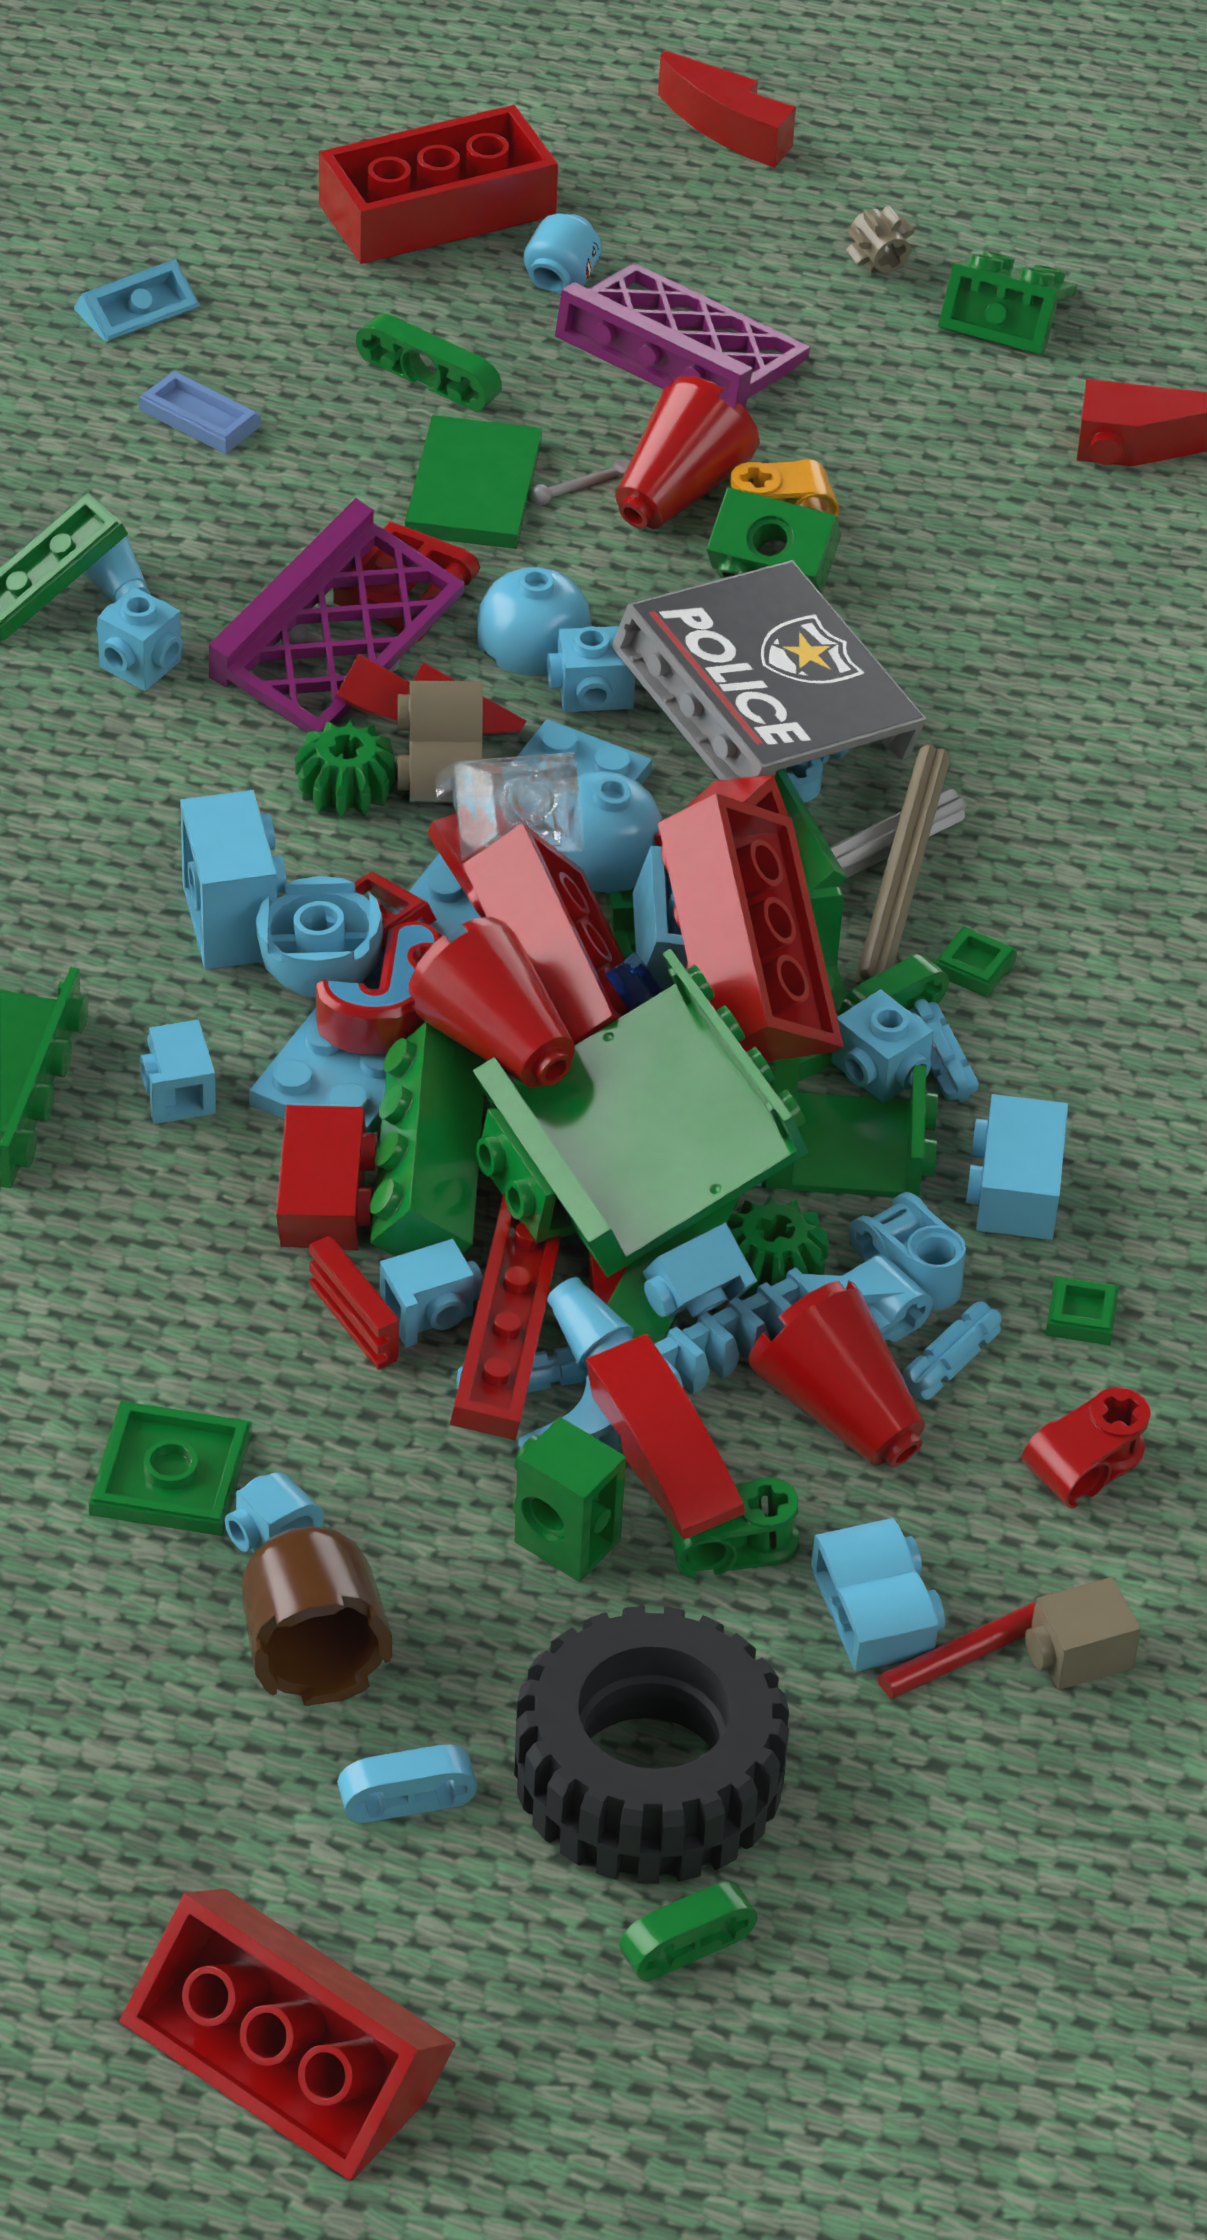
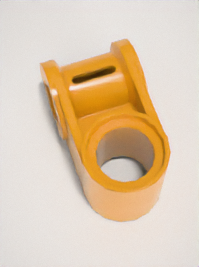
M803 459L795 462L778 463L747 462L736 466L731 472L730 480L733 489L831 513L838 518L839 505L827 472L822 464L815 460ZM749 479H753V484L748 482Z

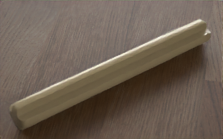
M931 744L920 748L915 761L855 979L858 985L894 966L951 759L948 751L936 749Z

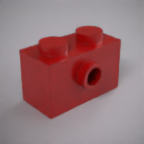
M286 1105L276 1209L280 1247L309 1248V1244L330 1236L332 1239H335L343 1250L359 1251L360 1227L372 1226L373 1214L370 1212L373 1187H364L365 1171L377 1170L374 1158L378 1148L377 1133L366 1132L364 1107Z

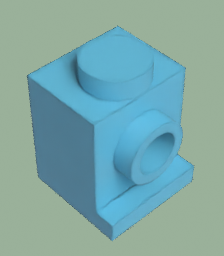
M199 1020L150 1027L147 1038L150 1054L140 1055V1069L145 1091L150 1093L153 1124L216 1114L215 1071Z
M726 1223L658 1256L643 1271L647 1280L644 1283V1290L651 1307L660 1317L666 1316L667 1318L685 1309H688L692 1318L698 1317L706 1311L708 1312L719 1306L727 1298L730 1301L735 1297L742 1296L757 1282Z
M453 1239L380 1261V1296L399 1318V1337L405 1348L418 1344L419 1332L432 1328L437 1330L449 1329L457 1325L463 1318L473 1315V1301L479 1300L483 1277L474 1261L466 1262Z

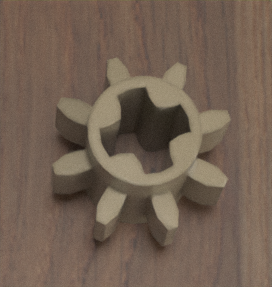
M886 206L882 211L879 209H869L862 212L856 217L851 228L847 231L855 243L851 244L846 249V252L857 266L865 265L871 273L878 271L889 273L899 269L913 251L905 239L915 232L903 215L897 216L890 206Z

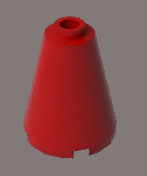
M679 376L662 391L615 494L619 512L627 523L640 529L646 526L651 529H658L729 478L736 466L751 461L760 445L757 426L748 411L739 402L732 408L718 397L723 392V388L697 376Z
M494 917L476 918L462 924L468 932L459 936L454 941L450 942L445 936L437 940L418 962L409 982V994L415 999V1006H412L416 1014L423 1021L486 1061L495 1057L505 1073L527 1087L549 1086L564 1078L572 1065V1058L575 1052L574 1042L517 934L506 922Z
M838 1280L808 1293L778 1317L785 1325V1328L772 1342L764 1332L755 1342L748 1358L749 1366L757 1376L871 1465L879 1466L887 1461L891 1467H897L910 1459L922 1446L923 1442L919 1436L925 1428L924 1420L862 1292L854 1282L848 1280L845 1289Z

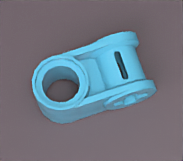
M904 1192L893 1199L891 1207L872 1218L863 1215L851 1222L849 1235L856 1254L865 1262L875 1256H887L932 1297V1310L949 1308L960 1299L965 1265V1241L959 1233L950 1229L935 1216L918 1196L910 1192Z

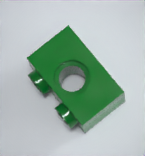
M727 487L706 550L712 568L717 569V574L723 579L793 560L822 594L841 539V532L837 516L834 514ZM779 540L786 543L785 548L776 555L767 556L759 553L760 548L769 541Z
M559 1417L541 1436L536 1434L527 1439L516 1456L514 1467L517 1470V1490L513 1504V1513L515 1514L514 1542L580 1583L621 1541L626 1456L562 1417Z

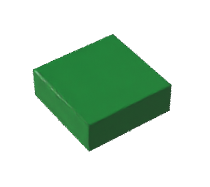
M963 926L935 960L934 964L949 977L950 982L987 998L1016 962L1017 949Z
M1055 1276L1045 1335L1110 1346L1119 1285Z

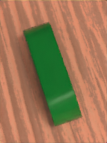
M917 954L853 988L842 1002L838 1014L840 1016L880 989L907 1010L914 1008V1002L920 999H925L927 1003L935 1002L938 1004L947 992L949 977L926 955Z
M721 1882L641 1917L623 1934L619 1947L637 1977L644 1982H649L743 1940L755 1927L758 1917L755 1909L736 1883Z

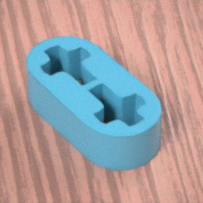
M452 1744L436 1745L364 1758L347 1766L340 1773L337 1781L347 1818L359 1824L463 1806L476 1795L478 1789L468 1751Z

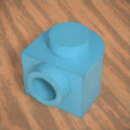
M282 1472L258 1476L245 1487L236 1491V1510L225 1517L226 1530L235 1546L241 1551L251 1550L253 1553L268 1539L288 1529L306 1526L322 1527L324 1522L322 1509L287 1474Z

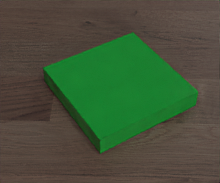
M120 1401L89 1500V1515L223 1536L226 1527L225 1517L230 1513L251 1440L252 1421Z

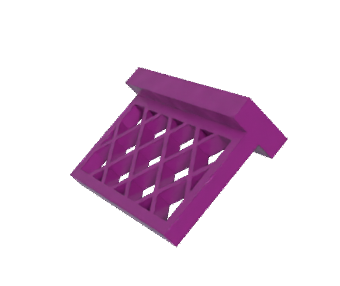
M632 263L589 289L573 282L561 291L555 337L662 389H665L679 376H697L711 381L724 389L718 397L732 408L739 402L746 409L748 398L793 371L809 357L810 346L636 263ZM635 282L649 290H627V288ZM633 307L658 308V310H640ZM687 307L693 311H671V308ZM677 328L702 329V331H678ZM731 328L739 333L715 332V329ZM722 349L746 350L747 353L722 352ZM775 349L783 354H763L759 350Z
M355 498L209 644V678L226 688L234 683L306 732H323L326 722L336 725L352 708L334 699L347 675H336L333 656L367 654L368 659L389 670L464 593L465 583L374 523V510ZM376 546L394 558L395 568L363 571L361 559ZM429 581L442 590L433 600L409 601L406 583ZM398 583L400 602L367 603L365 586ZM357 586L359 605L326 607L325 595L332 588ZM411 616H417L413 621L411 620ZM403 617L404 630L397 637L372 638L370 619ZM362 620L364 639L331 641L329 622ZM321 623L323 642L290 644L288 632L295 625ZM280 640L282 641V645H276ZM375 653H381V654L375 659ZM326 658L328 676L294 678L292 659ZM284 660L287 679L263 681L250 671L259 662ZM330 691L332 704L318 718L298 705L297 694Z

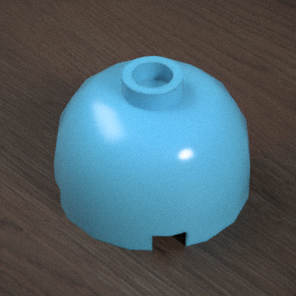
M529 567L508 572L490 586L480 604L477 616L478 647L483 654L486 651L489 656L496 659V665L505 671L525 676L548 675V654L558 653L559 629L592 626L589 602L574 580L558 571L541 567Z
M605 771L584 773L569 781L558 790L544 815L541 837L583 869L593 891L604 893L625 891L635 887L650 846H657L654 835L659 832L658 822L662 821L663 818L652 794L638 781L619 773Z
M327 876L297 879L284 885L285 895L275 899L271 904L268 896L261 903L256 918L257 939L266 969L285 989L301 996L316 997V984L320 981L362 983L376 966L383 938L382 915L377 899L370 892L369 900L365 896L356 893L354 882L344 878Z

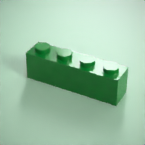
M426 1022L407 1039L401 1038L397 1040L389 1049L383 1064V1069L386 1072L384 1098L379 1108V1116L382 1119L380 1144L374 1158V1162L377 1165L375 1193L370 1203V1212L373 1214L370 1243L394 1257L450 1239L455 1241L461 1253L473 1245L479 1168L476 1146L481 1138L484 1091L473 1070L487 1061Z

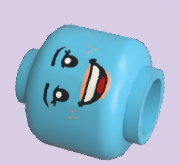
M557 213L547 216L538 225L525 248L523 261L529 277L535 286L561 294L562 289L573 282L582 286L587 283L601 258L602 244L598 234L585 218L575 214Z

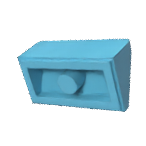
M174 259L82 293L74 306V310L105 342L196 309L200 307V304L177 260Z

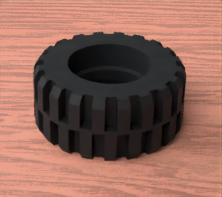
M645 1606L626 1607L622 1610V1616L609 1618L607 1612L584 1620L583 1630L577 1632L573 1627L563 1632L551 1641L550 1652L546 1650L536 1657L528 1669V1681L521 1685L517 1701L514 1776L518 1779L517 1794L522 1808L528 1814H533L532 1826L548 1843L559 1838L561 1855L581 1866L585 1859L596 1863L597 1874L618 1880L620 1872L638 1874L637 1883L659 1884L660 1875L676 1873L677 1880L680 1882L700 1877L702 1865L711 1863L713 1868L718 1870L735 1861L738 1856L739 1845L747 1850L753 1847L764 1835L766 1822L775 1817L781 1802L790 1730L788 1728L789 1708L786 1694L778 1688L779 1677L770 1663L763 1657L755 1660L756 1648L738 1633H735L731 1638L725 1635L724 1625L704 1615H702L700 1621L685 1617V1610L665 1606L664 1613H645ZM651 1718L670 1721L688 1728L699 1735L712 1749L687 1764L653 1769L637 1767L616 1760L597 1747L591 1739L603 1729L616 1723L632 1719Z

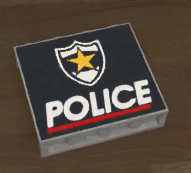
M793 560L630 603L627 605L611 645L613 650L719 780L763 775L775 776L777 770L878 740H883L882 744L886 749H890L903 760L910 756L927 720Z

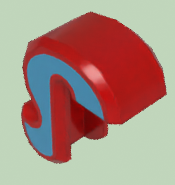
M419 921L405 922L389 929L379 990L369 989L361 983L326 980L317 983L316 1022L319 1034L334 1047L364 1055L387 1054L397 1040L401 1038L407 1039L425 1023L412 1008V1006H415V999L409 994V982L418 962L429 948L442 937V934L436 928Z

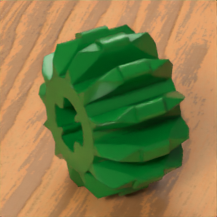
M352 720L345 727H336L332 723L326 722L323 732H307L306 741L303 743V746L298 748V755L295 758V774L298 775V788L301 791L302 800H313L318 813L329 809L331 806H335L342 819L348 808L355 807L359 813L366 817L371 804L385 806L389 791L394 790V783L397 781V763H394V750L391 747L390 738L378 736L374 725L359 729L355 728Z
M769 1195L762 1206L744 1200L739 1213L732 1214L727 1226L757 1279V1282L746 1291L748 1298L755 1295L758 1286L765 1282L773 1286L785 1280L787 1272L795 1267L802 1274L824 1275L825 1259L828 1258L829 1251L827 1231L821 1229L817 1212H801L797 1199L786 1205L776 1204L772 1196Z

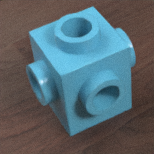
M134 587L117 602L108 605L100 616L97 617L96 630L98 633L99 667L128 683L146 691L182 661L183 641L181 639L180 610L170 606L167 602Z
M619 626L559 629L558 653L548 654L547 668L550 689H560L563 712L633 709L635 675L611 647Z
M881 989L837 1017L844 1048L832 1052L831 1062L842 1070L852 1083L866 1089L883 1104L905 1089L911 1090L914 1065L926 1066V1076L929 1074L934 1030L927 1026L920 1016L909 1012Z

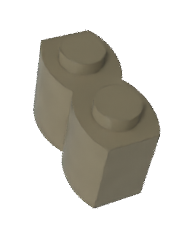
M410 681L409 694H398V730L409 731V755H398L397 790L409 791V803L479 804L482 802V681Z

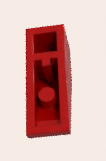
M1086 379L1077 461L1132 467L1207 452V392Z

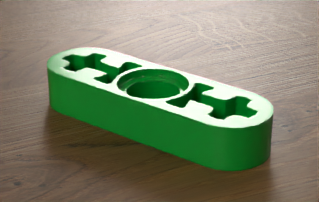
M378 314L356 334V346L365 361L410 382L420 381L429 386L428 390L475 412L481 411L501 392L502 382L500 375L488 360L392 315ZM420 353L425 354L434 363L437 373L431 371L424 364Z

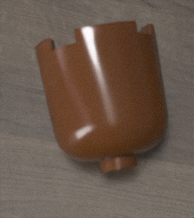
M306 1526L288 1529L271 1537L251 1556L242 1574L243 1608L255 1675L266 1692L276 1695L278 1689L284 1693L301 1695L303 1704L310 1706L344 1701L364 1692L370 1687L367 1676L380 1666L382 1660L387 1663L393 1656L392 1634L371 1566L356 1542L332 1529Z

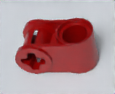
M1110 1387L1100 1391L1094 1398L1063 1418L1054 1420L1042 1427L1024 1448L1022 1463L1067 1507L1073 1509L1079 1506L1075 1500L1085 1494H1088L1090 1497L1097 1495L1105 1485L1135 1468L1142 1461L1145 1445L1141 1435L1147 1430L1150 1421L1149 1404L1142 1395L1132 1389Z

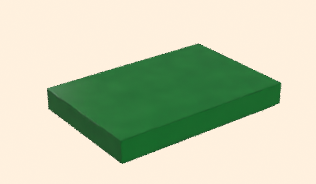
M432 415L405 519V527L444 541L517 549L542 444V428Z

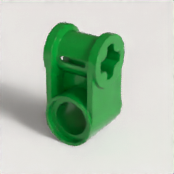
M761 1477L749 1482L736 1483L735 1486L744 1503L745 1514L683 1540L666 1516L679 1572L686 1577H697L696 1571L713 1570L714 1575H718L730 1570L776 1566L786 1563L795 1557L799 1550L800 1538L799 1531L795 1523H793L798 1514V1495L794 1487L786 1481L775 1477ZM763 1496H767L768 1513H763L761 1499ZM774 1531L776 1533V1547L771 1549L769 1532Z

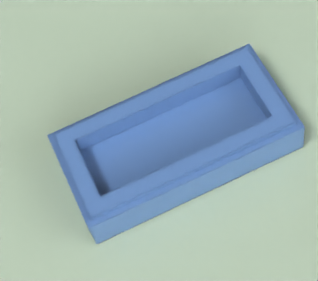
M176 371L171 372L139 397L140 411L224 454H227L261 427V414Z

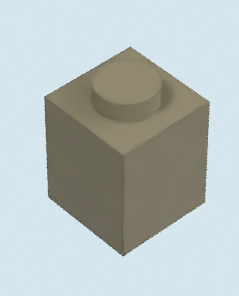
M1113 1577L1036 1598L1032 1627L1026 1631L1025 1640L1033 1665L1039 1670L1046 1668L1057 1689L1060 1690L1134 1669L1141 1628Z

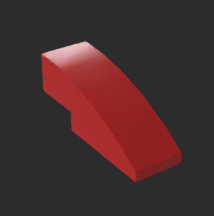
M664 50L660 55L658 95L693 128L715 142L747 158L773 168L780 163L793 147L796 107L757 94L758 80Z
M358 654L334 699L365 714L398 725V694H409L410 682ZM422 662L412 681L456 680ZM483 696L482 736L518 734L521 732L527 720Z
M647 1334L586 1358L593 1400L621 1437L626 1461L683 1540L745 1514L744 1503L711 1436L675 1374Z

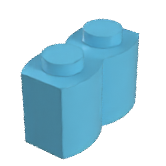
M893 1518L815 1535L811 1560L813 1574L855 1672L911 1660L935 1648L937 1632L945 1627L943 1605L936 1590L927 1591L920 1578L922 1562L915 1539L912 1536L904 1537L899 1525Z

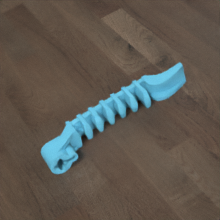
M884 1255L869 1259L843 1276L802 1274L795 1267L787 1272L785 1280L773 1286L765 1282L758 1286L755 1295L743 1301L735 1297L728 1301L726 1309L712 1316L706 1311L698 1316L696 1324L682 1331L676 1326L668 1331L667 1338L654 1345L668 1363L681 1386L683 1387L684 1385L692 1394H695L704 1388L710 1373L709 1367L722 1379L732 1374L739 1360V1352L749 1360L748 1356L763 1332L768 1338L773 1340L785 1328V1325L778 1317L786 1309L808 1293L830 1282L839 1280L845 1289L848 1280L854 1282L862 1292L884 1340L889 1339L894 1343L917 1330L925 1323L931 1313L933 1299ZM588 1375L586 1376L585 1391L580 1402L570 1413L562 1418L617 1451L619 1434L593 1400ZM554 1422L519 1437L518 1445L522 1447L527 1439L533 1435L541 1436Z

